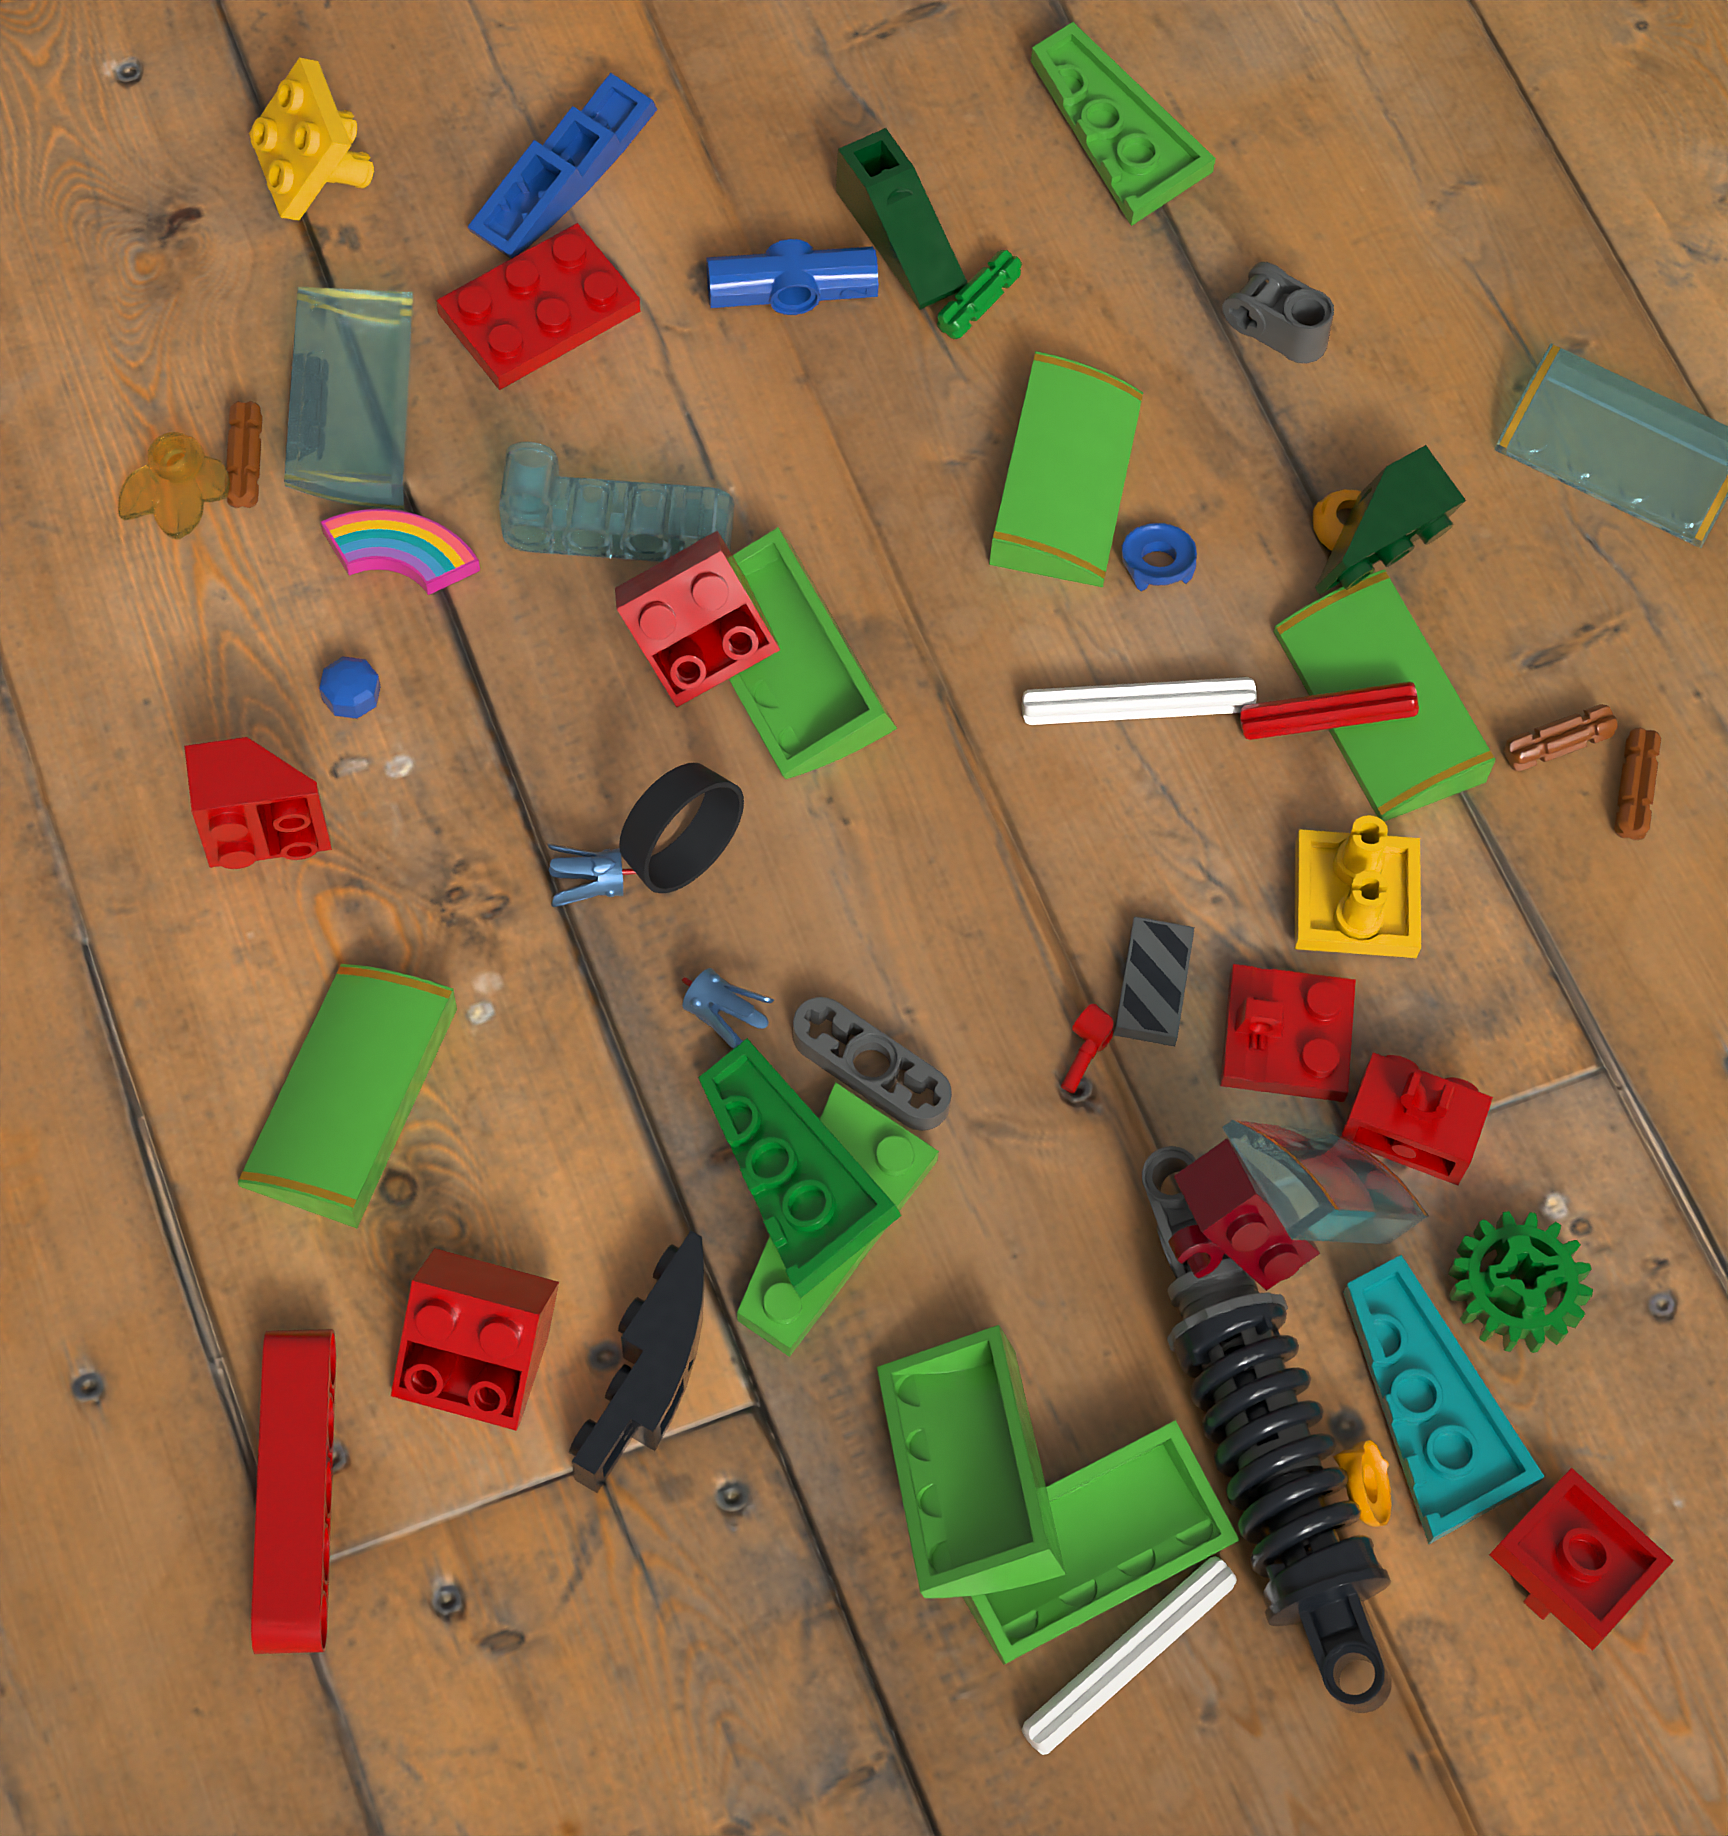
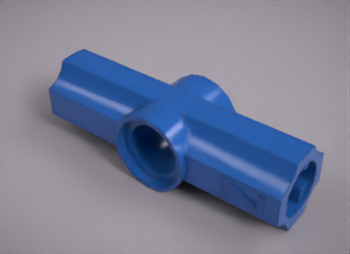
M787 239L772 244L765 254L706 258L707 290L711 308L771 304V307L778 313L798 315L812 310L818 305L819 301L878 297V263L876 249L873 246L813 250V247L808 242L799 239Z

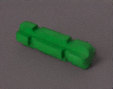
M1008 250L998 251L987 262L989 267L981 268L955 295L957 302L949 301L938 313L937 327L939 330L946 333L951 339L961 338L972 327L969 321H977L1004 293L1002 287L1009 288L1020 277L1022 262L1017 256H1013Z

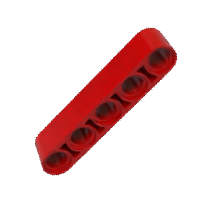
M333 1329L266 1331L264 1335L251 1608V1641L254 1654L325 1652L336 1389V1341Z

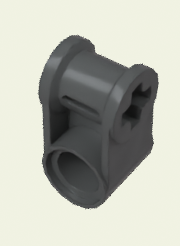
M1269 262L1255 264L1249 272L1247 284L1239 293L1229 295L1224 301L1222 309L1226 320L1241 334L1257 339L1283 354L1291 361L1296 363L1317 361L1324 355L1328 346L1334 316V305L1331 299L1323 292L1315 290L1289 276L1274 264Z

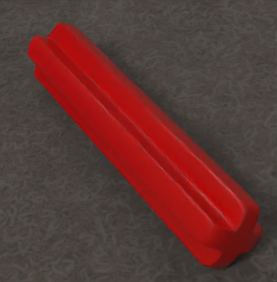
M1408 681L1248 704L1241 708L1240 719L1245 738L1253 740L1414 717L1418 714L1419 703L1415 684Z

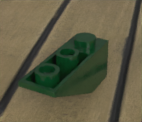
M887 128L839 148L837 153L836 192L918 309L921 310L958 293L968 282L914 166Z
M1426 445L1386 466L1359 494L1315 586L1319 595L1340 583L1346 590L1352 588L1374 572L1375 568L1373 565L1382 561L1385 567H1389L1414 549V541L1421 539L1425 545H1428L1453 527L1454 524L1449 517L1466 499Z

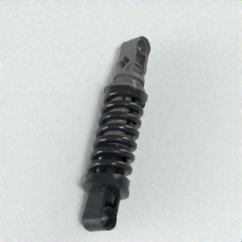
M1168 1146L1160 1148L1153 1152L1144 1163L1142 1182L1158 1223L1156 1228L1162 1247L1176 1278L1169 1285L1167 1293L1171 1304L1179 1308L1180 1314L1183 1317V1321L1172 1328L1167 1341L1170 1349L1176 1353L1181 1370L1190 1377L1196 1378L1191 1386V1398L1193 1404L1207 1412L1202 1422L1205 1437L1213 1443L1219 1444L1214 1454L1216 1468L1225 1476L1232 1477L1226 1487L1229 1503L1238 1510H1244L1238 1521L1240 1535L1248 1542L1257 1544L1250 1556L1253 1571L1262 1577L1270 1578L1263 1591V1599L1267 1607L1265 1611L1267 1621L1271 1626H1287L1302 1623L1328 1692L1341 1706L1355 1713L1372 1712L1381 1707L1388 1699L1392 1688V1678L1364 1601L1387 1588L1391 1580L1387 1570L1382 1568L1376 1558L1373 1549L1374 1544L1370 1537L1357 1535L1339 1541L1336 1531L1357 1522L1360 1518L1361 1510L1354 1501H1342L1326 1506L1324 1498L1342 1490L1347 1485L1349 1478L1343 1468L1330 1467L1323 1469L1321 1461L1333 1454L1336 1447L1335 1440L1329 1434H1310L1309 1428L1322 1419L1323 1408L1317 1401H1298L1296 1395L1309 1387L1311 1376L1306 1369L1299 1367L1286 1369L1284 1364L1295 1357L1299 1349L1296 1338L1290 1335H1280L1279 1329L1286 1322V1310L1288 1309L1286 1300L1281 1294L1260 1293L1255 1280L1226 1254L1223 1255L1219 1266L1202 1278L1194 1276L1187 1260L1183 1263L1177 1261L1168 1243L1169 1239L1182 1228L1198 1224L1182 1192L1175 1195H1167L1161 1192V1187L1164 1180L1170 1174L1180 1172L1196 1159L1190 1152L1180 1147ZM1357 1660L1371 1663L1375 1670L1372 1686L1364 1693L1358 1695L1343 1692L1340 1686V1675L1344 1667Z

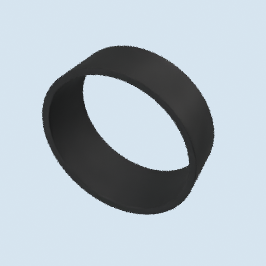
M686 763L675 767L656 780L643 793L630 811L620 835L619 848L621 856L651 891L655 893H670L683 888L702 875L718 859L731 841L738 828L744 809L742 790L738 785L700 763ZM705 793L698 812L684 832L668 847L652 855L658 839L671 820L693 799Z

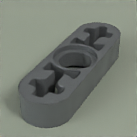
M816 997L805 1001L799 1006L793 1019V1041L802 1055L911 1129L919 1131L930 1130L939 1126L946 1119L949 1113L952 1091L948 1079L940 1071L833 999ZM826 1019L832 1022V1035L834 1038L825 1033L820 1034L817 1039L810 1037V1021L816 1025L822 1024ZM854 1035L855 1037L847 1044L849 1036ZM837 1040L845 1045L847 1044L842 1058L837 1057L839 1055V1042ZM875 1050L886 1056L890 1066L884 1074L878 1077H867L856 1070L853 1061L861 1052ZM901 1069L905 1070L904 1084L901 1085L897 1082L894 1092H888L896 1083L899 1071ZM926 1088L934 1091V1107L928 1103L922 1104L918 1109L911 1106L912 1093L910 1090L917 1094L923 1093Z

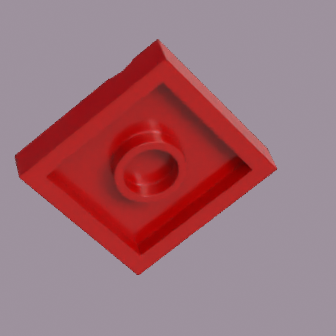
M1233 964L1229 976L1220 1086L1344 1102L1349 1090L1356 979L1278 969H1261L1254 966Z
M1572 1467L1489 1554L1530 1593L1524 1599V1604L1542 1620L1552 1613L1592 1651L1674 1561Z

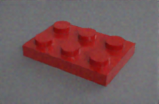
M578 223L436 300L440 317L499 390L641 312L639 296Z

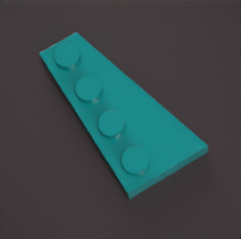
M1400 1255L1347 1283L1343 1294L1428 1545L1539 1484L1544 1478L1543 1473L1403 1256Z

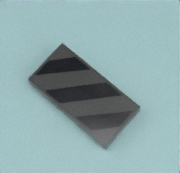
M1134 916L1114 1036L1175 1047L1195 927Z

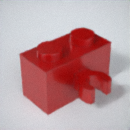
M1373 1052L1361 1078L1339 1141L1357 1147L1345 1140L1348 1139L1370 1153L1458 1186L1472 1161L1493 1097L1479 1092L1475 1085L1466 1080L1455 1077L1444 1079L1422 1071L1413 1061L1398 1055L1382 1056Z

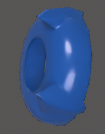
M1151 523L1135 528L1126 536L1122 544L1123 564L1130 573L1137 589L1141 592L1147 589L1149 584L1154 586L1170 585L1181 580L1187 584L1193 577L1197 559L1196 544L1191 536L1179 527L1165 523ZM1151 552H1164L1170 555L1174 562L1165 567H1155L1146 563L1143 557Z

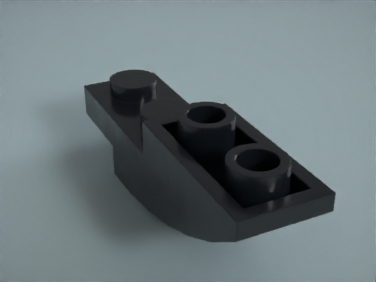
M693 1231L689 1232L679 1248L671 1244L666 1249L654 1270L653 1278L657 1280V1283L645 1301L639 1297L635 1298L624 1313L618 1327V1332L623 1334L621 1336L623 1358L633 1363L634 1366L630 1367L624 1364L617 1371L605 1394V1399L610 1401L607 1408L597 1422L588 1419L580 1428L571 1444L569 1454L574 1456L572 1466L575 1480L596 1493L602 1487L632 1438L654 1451L657 1449L675 1416L687 1388L698 1350L703 1322L705 1290L702 1236Z

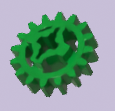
M1509 1211L1502 1213L1497 1221L1496 1229L1487 1220H1481L1473 1232L1475 1238L1465 1235L1456 1250L1462 1258H1455L1448 1271V1275L1462 1280L1456 1283L1449 1293L1450 1300L1466 1301L1468 1304L1460 1317L1461 1322L1466 1324L1478 1319L1484 1325L1479 1339L1486 1342L1494 1333L1502 1335L1503 1348L1507 1352L1512 1351L1519 1339H1525L1530 1352L1536 1353L1544 1344L1545 1335L1551 1342L1558 1345L1568 1334L1567 1326L1576 1328L1586 1314L1580 1306L1586 1305L1593 1295L1592 1288L1579 1283L1585 1280L1592 1270L1590 1263L1574 1262L1572 1258L1581 1244L1578 1240L1562 1244L1557 1239L1561 1229V1225L1557 1222L1550 1225L1546 1231L1537 1228V1215L1533 1212L1528 1214L1522 1225H1516ZM1496 1249L1495 1265H1490L1485 1272H1480L1482 1259L1489 1252ZM1510 1275H1515L1516 1279L1511 1280ZM1524 1284H1529L1530 1289H1525ZM1561 1291L1557 1308L1545 1315L1546 1298H1551L1555 1292Z

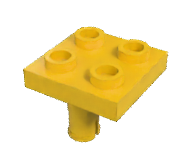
M300 57L287 77L281 81L277 92L261 116L255 120L249 132L251 144L257 154L281 218L293 220L301 219L326 182L351 185L363 189L370 184L374 173L373 163L369 161L370 156L368 153L348 151L357 133L356 120H352L354 117L353 113L347 110H337L319 62Z
M1371 815L1356 819L1350 833L1299 829L1295 840L1294 949L1417 958L1421 950L1420 838L1387 836L1388 828L1386 823L1380 818Z

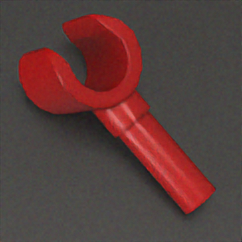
M1094 1003L1090 1004L1080 1014L1072 1026V1031L1085 1040V1042L1079 1048L1061 1084V1088L1070 1093H1075L1097 1051H1102L1113 1038L1114 1022L1112 1017Z

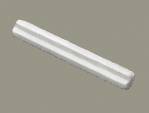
M1249 677L1026 690L1022 696V715L1025 723L1037 725L1240 713L1244 705L1256 703L1257 692L1254 680Z
M1216 1556L1210 1557L1024 1722L1021 1731L1031 1746L1042 1755L1052 1751L1228 1594L1237 1581L1233 1571L1223 1560Z

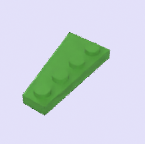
M1074 22L1032 47L1031 63L1131 226L1213 173L1216 158Z
M835 1082L820 1117L821 1122L900 1211L938 1161L939 1151ZM884 1231L802 1298L794 1290L778 1250L769 1236L737 1311V1321L790 1357Z

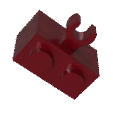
M1228 1138L1174 1175L1198 1225L1182 1228L1169 1239L1168 1243L1178 1262L1183 1263L1187 1260L1195 1277L1202 1278L1213 1272L1221 1263L1223 1255L1226 1254L1267 1291L1280 1281L1293 1276L1300 1267L1320 1254L1291 1198Z

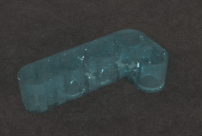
M519 442L511 445L506 450L499 511L503 539L515 549L532 553L662 562L718 530L729 551L731 550L735 502L733 497L725 491L701 486L560 477L558 457L551 448L540 443Z

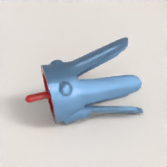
M548 844V848L551 850L584 856L552 859L549 867L550 875L556 878L596 880L557 893L553 897L552 907L598 895H606L607 897L623 896V875L636 874L632 868L622 869L620 848L613 850L605 849L602 852H590Z
M711 968L700 973L693 982L686 977L682 979V982L689 986L683 999V1009L695 1014L696 1017L711 1026L732 1048L737 1047L743 1041L718 1014L719 1011L730 1014L759 1029L768 1026L769 1021L765 1015L734 993L765 1003H772L774 999L731 985Z

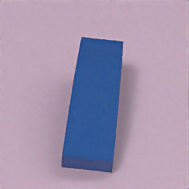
M610 73L581 111L574 106L571 107L543 145L533 140L468 225L470 232L510 259L522 253L575 205L625 151L657 111L654 101Z

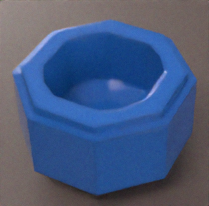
M344 656L323 669L319 687L323 702L335 716L356 719L377 706L381 688L378 674L366 659Z

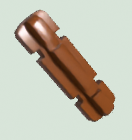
M237 401L229 409L231 429L228 431L226 462L228 475L225 479V495L227 503L234 508L242 506L251 508L258 502L259 485L257 480L260 476L261 439L259 434L262 432L263 416L260 412V406L253 401L247 403Z
M1599 704L1583 710V717L1575 713L1534 728V735L1529 732H1523L1508 738L1503 748L1504 755L1513 770L1522 771L1538 765L1537 759L1539 758L1541 761L1547 762L1587 747V740L1591 743H1598L1611 738L1618 728L1617 719L1608 705Z
M1641 727L1634 728L1626 739L1624 751L1626 763H1623L1617 803L1620 809L1619 812H1616L1614 826L1616 834L1621 838L1641 840L1645 838L1646 833L1650 829L1652 816L1650 805L1653 804L1658 769L1656 756L1660 753L1661 737L1655 730H1645Z

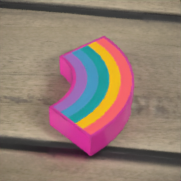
M367 509L347 512L321 521L323 534L349 576L368 570L394 571L411 578L430 595L480 571L479 559L461 538L439 523L423 516L398 510Z

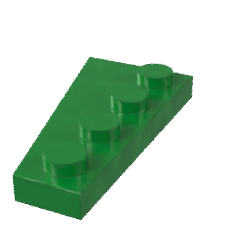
M748 1038L698 1077L723 1134L740 1166V1171L747 1187L753 1195L764 1219L763 1222L771 1240L783 1261L790 1282L800 1298L902 1216L893 1201Z

